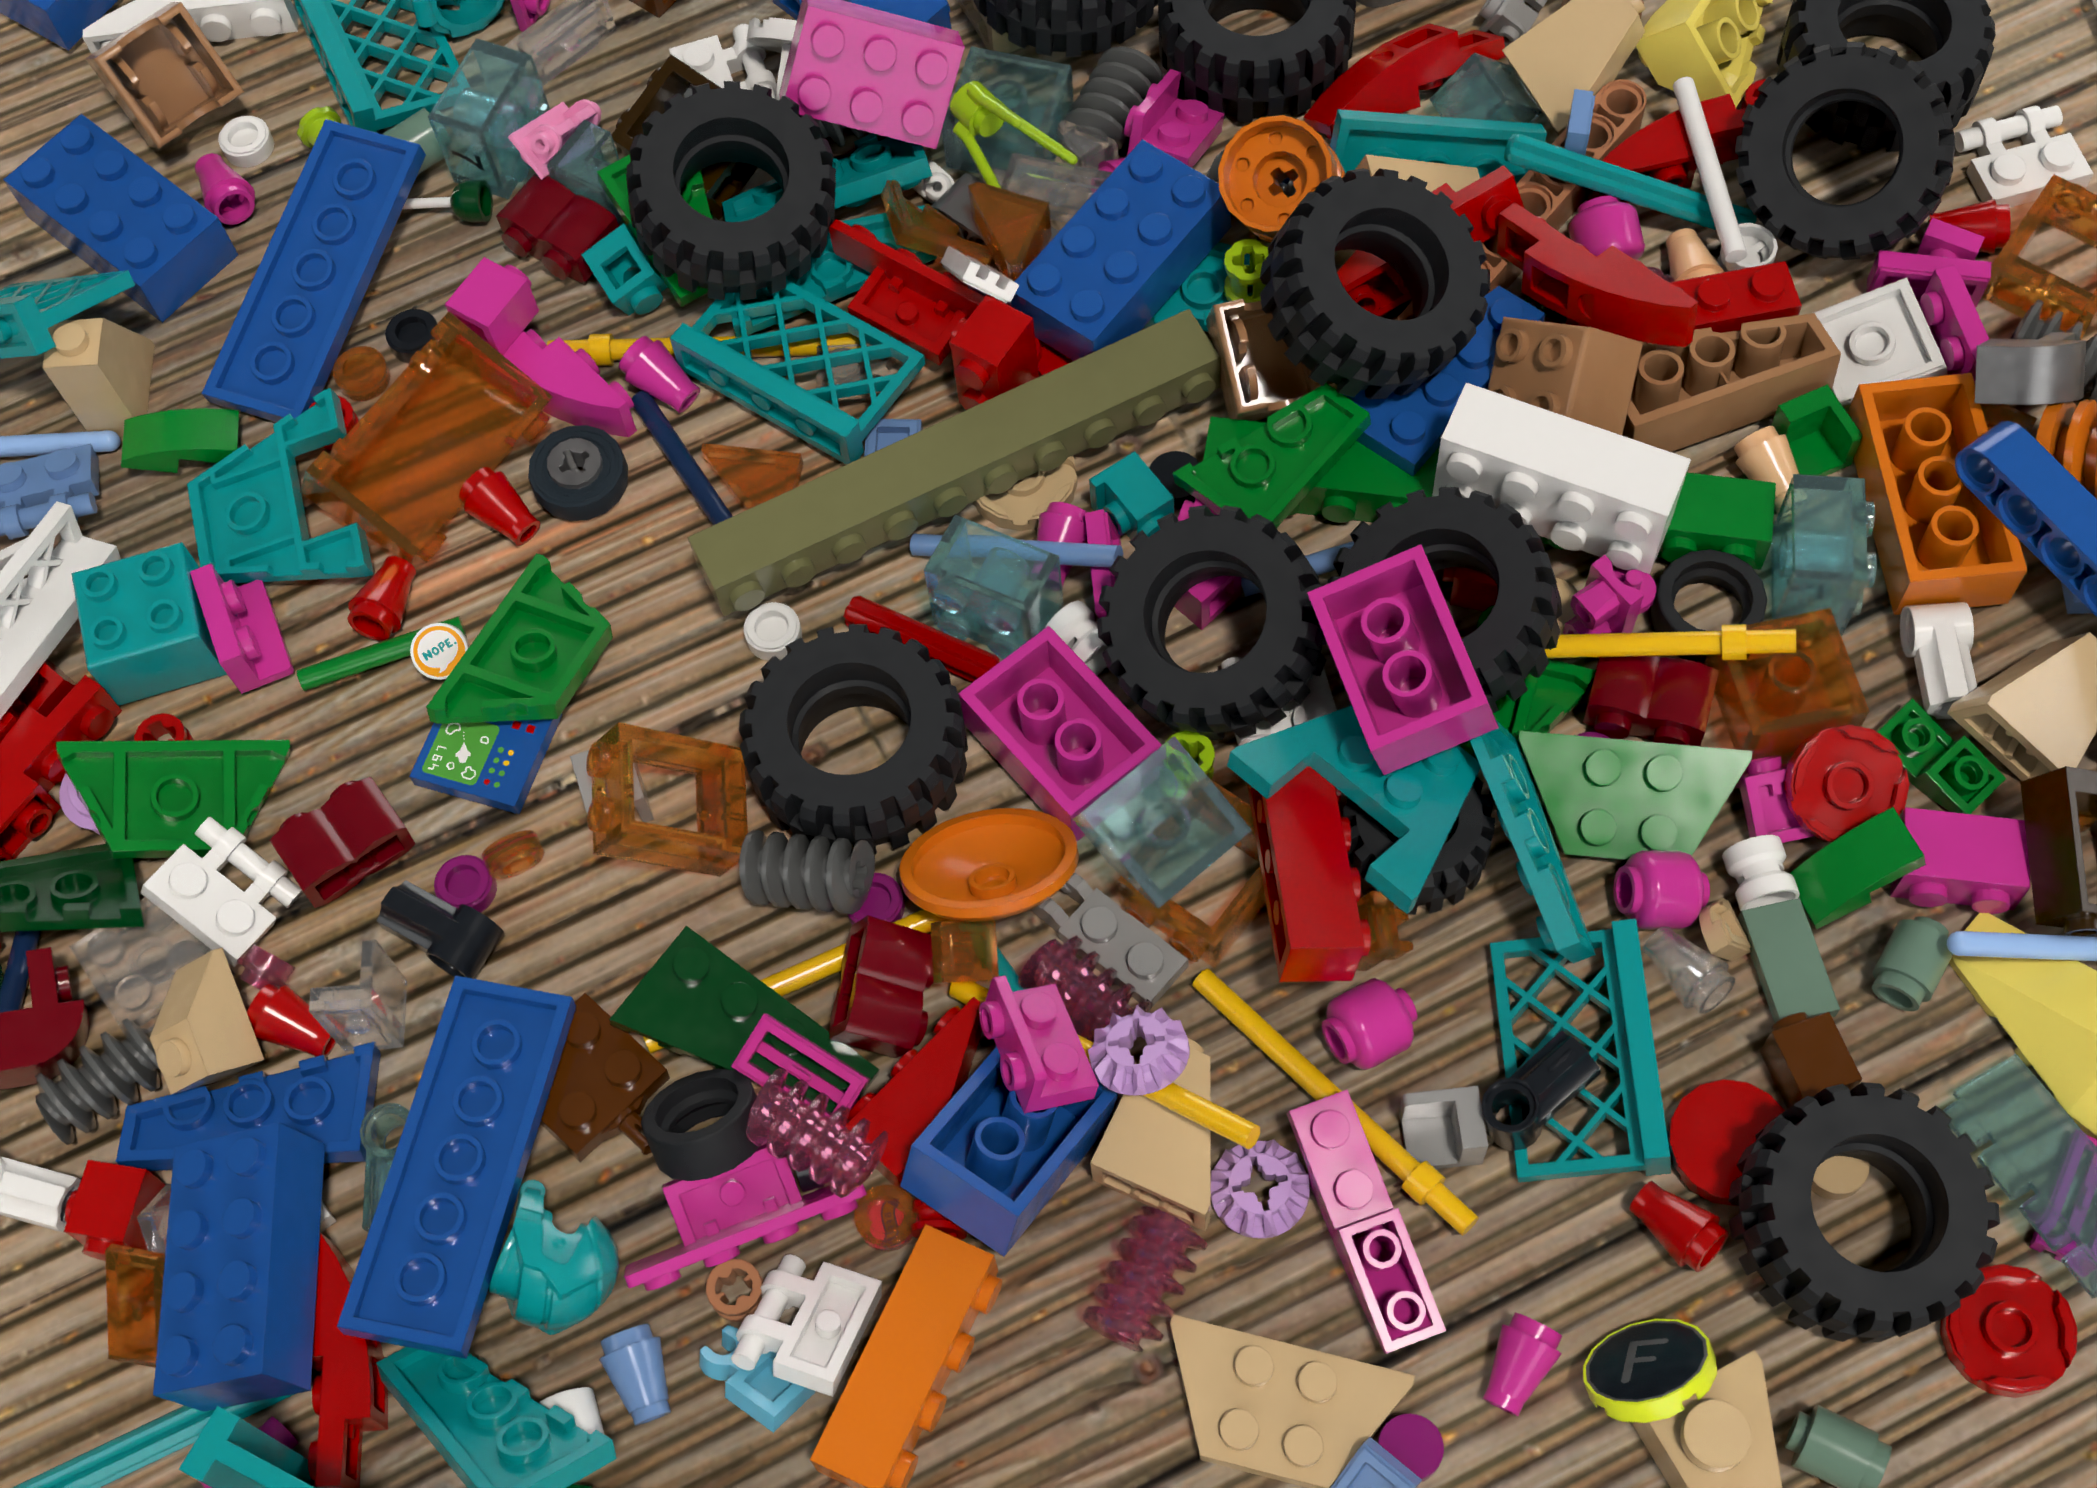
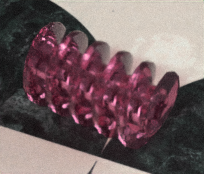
M1076 935L1063 944L1056 939L1050 940L1041 946L1023 967L1018 977V984L1022 988L1030 989L1056 984L1077 1034L1082 1037L1087 1036L1086 1039L1094 1042V1029L1108 1026L1112 1012L1120 1017L1133 1014L1136 1005L1131 1007L1128 1003L1135 991V987L1131 983H1127L1114 992L1111 986L1116 979L1118 971L1113 967L1106 969L1099 975L1094 974L1093 972L1101 957L1097 952L1093 951L1079 960L1076 955L1083 943L1079 936ZM1145 999L1137 1005L1149 1013L1153 1003L1149 999Z
M782 1067L778 1068L764 1083L751 1107L746 1128L747 1140L756 1146L767 1144L768 1153L777 1159L788 1156L789 1166L798 1172L809 1169L810 1179L819 1185L830 1181L831 1192L838 1197L849 1196L869 1178L877 1167L888 1142V1132L884 1131L870 1143L867 1141L871 1126L869 1120L863 1118L851 1130L847 1129L846 1124L850 1114L848 1107L842 1105L830 1117L826 1116L825 1112L830 1097L822 1092L809 1105L806 1104L804 1100L809 1084L801 1079L788 1092L785 1091L784 1086L787 1081L788 1071Z
M1150 1206L1141 1207V1211L1145 1215H1137L1130 1219L1128 1228L1134 1238H1123L1116 1247L1118 1254L1124 1261H1111L1105 1269L1106 1276L1113 1284L1100 1283L1094 1290L1095 1299L1102 1307L1089 1306L1082 1314L1083 1321L1092 1329L1111 1341L1137 1352L1143 1351L1139 1345L1141 1339L1161 1341L1164 1336L1150 1322L1152 1316L1170 1319L1175 1314L1172 1308L1161 1299L1163 1294L1183 1296L1186 1291L1184 1286L1173 1277L1175 1270L1195 1273L1197 1269L1195 1263L1184 1254L1186 1248L1204 1251L1208 1246V1243L1184 1221Z

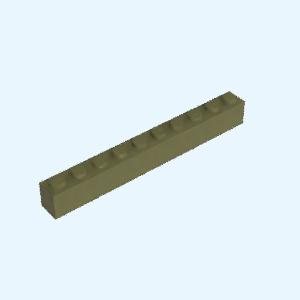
M1187 309L687 537L697 566L723 616H727L735 611L750 610L759 605L764 598L787 587L802 586L813 579L816 574L839 563L848 564L861 558L867 550L889 540L904 539L911 535L917 527L939 517L956 515L967 504L983 496L1003 493L1012 488L1017 481L1040 470L1050 471L1059 467L1070 456L1088 448L1103 447L1110 443L1117 435L1138 425L1147 426L1162 418L1166 412L1188 402L1198 403L1206 399L1214 390L1220 388L1221 357L1191 310Z

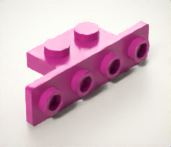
M777 1139L759 1146L750 1158L736 1168L713 1178L695 1181L675 1179L663 1184L662 1189L683 1243L628 1264L625 1268L624 1278L628 1288L644 1284L646 1291L655 1290L678 1280L681 1277L679 1269L703 1260L705 1267L722 1264L741 1253L739 1245L759 1237L763 1238L765 1244L785 1239L800 1230L797 1222L820 1213L824 1221L841 1217L858 1207L856 1199L867 1195L860 1174L801 1196L781 1140Z

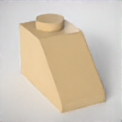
M223 948L214 949L176 970L151 1033L150 1040L156 1054L157 1064L164 1075L171 1095L228 1079L265 1060Z

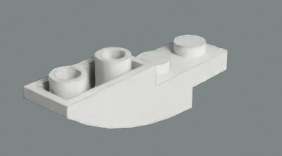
M135 0L103 16L83 29L82 38L91 54H93L171 2H182L209 42L298 32V15L291 0Z

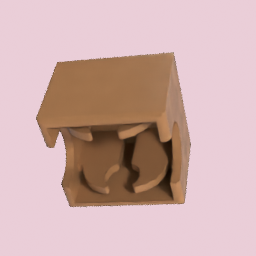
M182 2L169 3L85 58L150 147L160 149L181 135L184 128L215 108L223 107L244 93V90Z
M1242 298L1212 306L1206 319L1210 341L1221 357L1220 383L1230 419L1247 421L1266 419L1321 386L1308 377L1312 371L1300 362L1295 366L1284 353L1288 350V347L1283 339L1277 342L1274 340L1267 326L1273 315L1262 310L1261 301L1244 303ZM1327 381V382H1326L1328 385H1330V386L1333 387L1334 389H1337V385H1336V384H1334V383H1332V382H1330V381Z
M1503 317L1487 390L1622 435L1643 342L1592 327Z

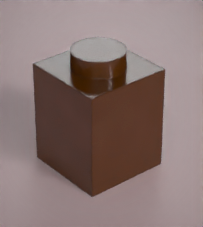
M1799 1012L1777 1021L1772 1025V1031L1760 1050L1762 1058L1787 1109L1806 1096H1815L1824 1088L1844 1084L1851 1090L1862 1081V1077L1830 1012L1808 1018L1805 1012Z

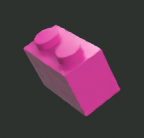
M1905 807L1900 815L1901 820L1923 852L1926 865L1891 882L1890 897L1909 899L1912 904L1921 907H1938L1950 903L1971 906L1974 911L1979 913L1999 914L2008 910H2014L2030 889V867L2024 820Z

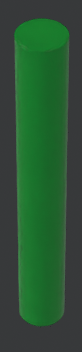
M460 616L439 622L457 627L466 636ZM421 629L299 669L296 672L303 691H307L411 656L412 640Z

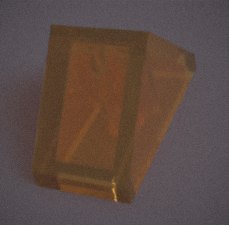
M981 182L968 185L972 219L999 271L1015 281L1047 246L1052 236L1049 202Z
M111 1244L105 1250L108 1359L155 1368L165 1254Z

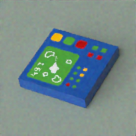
M562 713L558 719L433 723L409 777L414 785L520 814L562 718Z

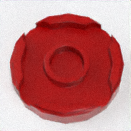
M1838 725L1820 729L1802 741L1788 761L1784 781L1788 808L1803 829L1820 840L1833 842L1853 828L1892 807L1900 816L1906 806L1910 785L1907 769H1903L1902 761L1898 756L1900 753L1894 744L1873 729L1854 725Z
M1721 1079L1701 1084L1681 1099L1667 1125L1671 1163H1674L1675 1169L1681 1175L1680 1179L1690 1191L1712 1203L1736 1206L1728 1202L1731 1183L1742 1176V1172L1736 1166L1741 1155L1747 1147L1756 1142L1755 1135L1785 1110L1769 1093L1748 1082Z
M2005 1264L1980 1268L1979 1270L1983 1272L1985 1279L1976 1292L1961 1299V1307L1941 1319L1940 1336L1948 1359L1967 1381L1989 1394L2019 1398L2040 1393L2063 1376L2077 1352V1325L2069 1303L2057 1289L2053 1291L2047 1283L2040 1280L2042 1278L2040 1275L2027 1268Z

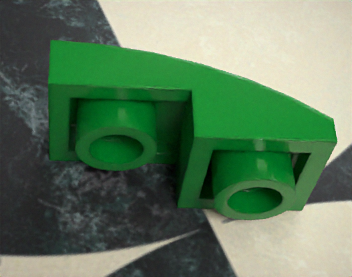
M177 409L124 420L121 468L178 473L179 459L218 463L237 450L239 410Z
M1913 698L1898 708L1875 730L1890 740L1900 753L1898 756L1902 761L1903 769H1907L1909 782L1950 812L1971 814L2006 780L2005 776L1965 735L1953 741Z
M1894 807L1837 838L1800 864L1790 874L1794 876L1800 892L1798 898H1800L1806 914L1817 930L1871 903V892L1925 866L1926 863L1923 852Z

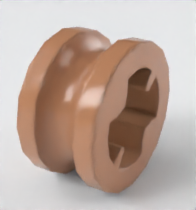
M731 1259L717 1265L711 1271L706 1281V1294L709 1303L722 1318L731 1322H743L747 1315L754 1314L762 1299L760 1287L764 1281L758 1270L751 1263L742 1259ZM737 1276H745L743 1281L749 1289L752 1288L750 1296H739L735 1305H727L729 1299L724 1292H721L723 1285H734Z

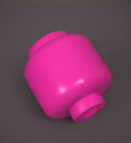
M1608 195L1588 200L1577 208L1578 214L1570 220L1568 227L1569 236L1572 241L1582 244L1596 257L1612 245L1633 259L1638 260L1642 257L1645 243L1635 207L1626 202H1620V198Z
M1639 851L1633 854L1626 864L1616 872L1613 892L1618 910L1625 914L1628 919H1636L1638 928L1683 929L1692 925L1699 916L1701 908L1707 905L1710 897V884L1707 875L1700 871L1699 865L1688 853L1682 851Z
M1373 978L1333 998L1328 1003L1327 1019L1322 1021V1032L1331 1052L1341 1063L1345 1065L1351 1063L1360 1069L1367 1070L1398 1055L1411 1046L1414 1037L1412 1022L1417 1020V1011L1406 991L1402 988L1394 990L1386 982Z

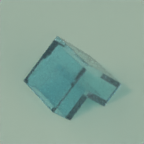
M1475 52L1430 98V101L1441 117L1532 123L1542 113L1510 65Z
M584 120L547 165L549 175L571 190L575 195L587 197L606 208L616 217L618 224L622 221L623 218L598 182L597 171L619 160L611 132Z

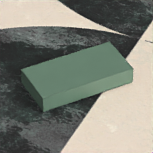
M1800 898L1742 910L1738 916V921L1751 945L1750 955L1774 1023L1799 1012H1805L1808 1018L1830 1012L1831 1016L1835 1017L1840 1007Z

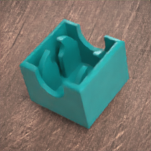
M182 542L71 573L87 670L118 706L227 675L219 664L190 571L200 567Z

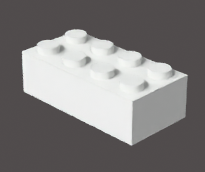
M1466 383L1441 437L1432 497L1439 496L1440 487H1458L1463 498H1469L1471 492L1475 490L1492 495L1496 509L1500 504H1509L1521 514L1524 524L1532 525L1539 536L1551 539L1559 547L1571 551L1582 550L1599 557L1606 555L1615 567L1624 570L1636 569L1650 574L1671 523L1691 459Z

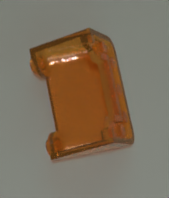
M449 311L431 330L430 334L435 339H431L420 352L417 351L412 356L408 367L343 440L339 438L335 442L330 455L323 451L305 471L300 490L315 505L345 524L351 525L357 522L366 532V536L411 564L418 557L428 563L448 539L441 531L464 506V503L458 497L464 482L474 472L483 467H490L494 471L522 437L531 443L551 419L544 411L553 396Z

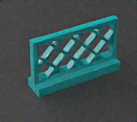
M293 0L296 13L348 125L377 133V130L399 124L422 108H425L433 115L436 112L442 113L474 104L473 92L444 33L438 32L432 27H427V31H425L426 28L420 27L417 21L414 26H410L393 20L400 8L414 12L410 0H378L388 4L381 15L360 9L366 0H351L349 4L337 0ZM352 20L372 27L365 39L345 33ZM384 32L405 38L398 50L377 44ZM416 43L437 49L431 61L410 55ZM369 55L389 62L382 75L361 67ZM401 66L422 73L415 86L394 79ZM434 78L452 83L456 90L442 94L426 89ZM385 91L406 97L402 105L381 110L378 103Z
M129 270L15 283L0 289V359L37 356L56 347L48 328L135 286Z
M786 279V288L773 293L774 300L743 305L742 300L740 301V293H725V300L716 299L692 327L682 323L670 337L676 361L685 373L846 465L858 460L864 453L862 441L926 364L924 354ZM736 300V305H737V306H735V307H730V306L734 303V301ZM805 308L816 314L817 324L785 328L783 312ZM777 314L780 330L748 336L745 316L755 318ZM739 317L742 337L718 341L709 336V333L717 324L732 322L733 318ZM849 332L859 338L861 348L829 353L826 336ZM820 338L823 355L791 360L788 343ZM781 344L783 346L785 362L762 366L752 360L751 350ZM894 357L904 363L896 374L876 378L872 376L870 360ZM864 362L867 379L835 385L832 367ZM826 369L829 383L827 387L805 390L795 383L794 374ZM881 391L880 394L876 397V392ZM870 393L872 403L859 419L839 409L838 399Z
M1636 919L1611 921L1612 929L1588 932L1593 948H1602L1604 967L1589 985L1563 967L1568 959L1560 953L1554 960L1546 955L1558 952L1556 949L1549 951L1542 937L1490 943L1505 1077L1510 1078L1561 1030L1567 1035L1573 1036L1588 1050L1594 1061L1599 1058L1619 1073L1620 1076L1619 1086L1605 1103L1585 1088L1577 1095L1597 1110L1577 1136L1553 1118L1545 1124V1126L1570 1144L1556 1162L1529 1164L1527 1148L1514 1151L1519 1183L1645 1170L1646 1176L1671 1174L1670 1151ZM1531 956L1547 969L1526 992L1507 978L1505 959ZM1555 975L1581 993L1562 1017L1536 999ZM1606 981L1609 1000L1597 992ZM1509 992L1520 1000L1512 1010L1510 1008ZM1590 1000L1612 1017V1025L1597 1043L1570 1025ZM1528 1007L1554 1025L1534 1050L1513 1034V1025ZM1614 1039L1617 1059L1605 1050ZM1516 1050L1527 1058L1519 1068L1517 1067ZM1622 1098L1625 1118L1613 1110ZM1510 1104L1511 1125H1517L1524 1121L1523 1109L1529 1113L1528 1109L1522 1105ZM1607 1118L1627 1133L1630 1154L1603 1157L1585 1142L1604 1119ZM1578 1151L1587 1157V1159L1571 1160Z
M219 1406L214 1410L178 1469L212 1488H315L313 1487L315 1480L310 1478L308 1471V1459Z

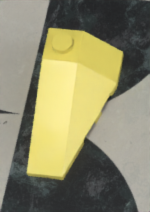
M1667 0L1644 26L1645 33L1636 45L1639 58L1649 68L1658 85L1674 91L1673 84L1676 80L1682 77H1691L1694 80L1700 102L1730 94L1735 107H1737L1746 90L1754 81L1757 66L1750 60L1754 46L1763 43L1766 29L1760 24L1763 7L1773 3V0Z
M1979 913L1964 930L2027 934L1989 913ZM1953 954L1949 962L1950 966L1986 1014L1996 1017L2017 1045V1048L2014 1050L2027 1068L2032 1065L2054 1096L2051 1100L2061 1114L2088 1136L2097 1139V971L2079 961L1973 957Z

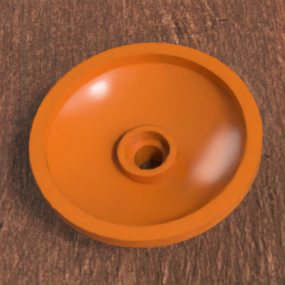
M1022 808L987 809L947 820L918 837L902 857L899 868L900 879L907 897L914 904L934 915L946 919L969 922L998 920L1026 912L1054 896L1073 875L1079 861V852L1076 837L1070 827L1050 814Z

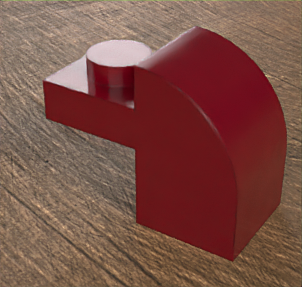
M51 947L26 951L32 1008L0 1013V1090L37 1084L35 1075L40 1072L50 1079L60 1075L57 1061L64 1059L72 1065L80 1056L79 1048L86 1045L90 1021L84 999L71 1001L73 1000V991L68 965L57 966Z

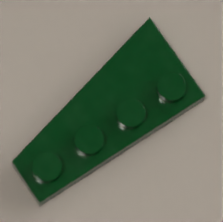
M106 844L0 861V932L144 927L133 858L114 859Z
M685 926L609 1019L611 1026L628 1033L632 1031L658 1042L659 1046L680 1055L682 1053L715 1066V1069L736 1070L731 1065L763 1014L767 1013L870 1078L867 1086L858 1096L857 1102L878 1076L880 1070L848 1045L830 1040L829 1031L688 926ZM770 1032L765 1036V1042L846 1092L850 1085L849 1082ZM755 1052L750 1060L829 1112L833 1113L838 1105L759 1053Z

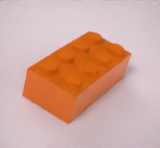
M1972 373L1859 384L1847 412L1862 434V440L1855 454L1854 462L1893 614L1901 615L1903 607L1907 605L1966 602L1969 607L2008 604L2027 572L2019 539L1963 484L1955 469L1957 453L1988 431L1981 404L1975 403V383Z

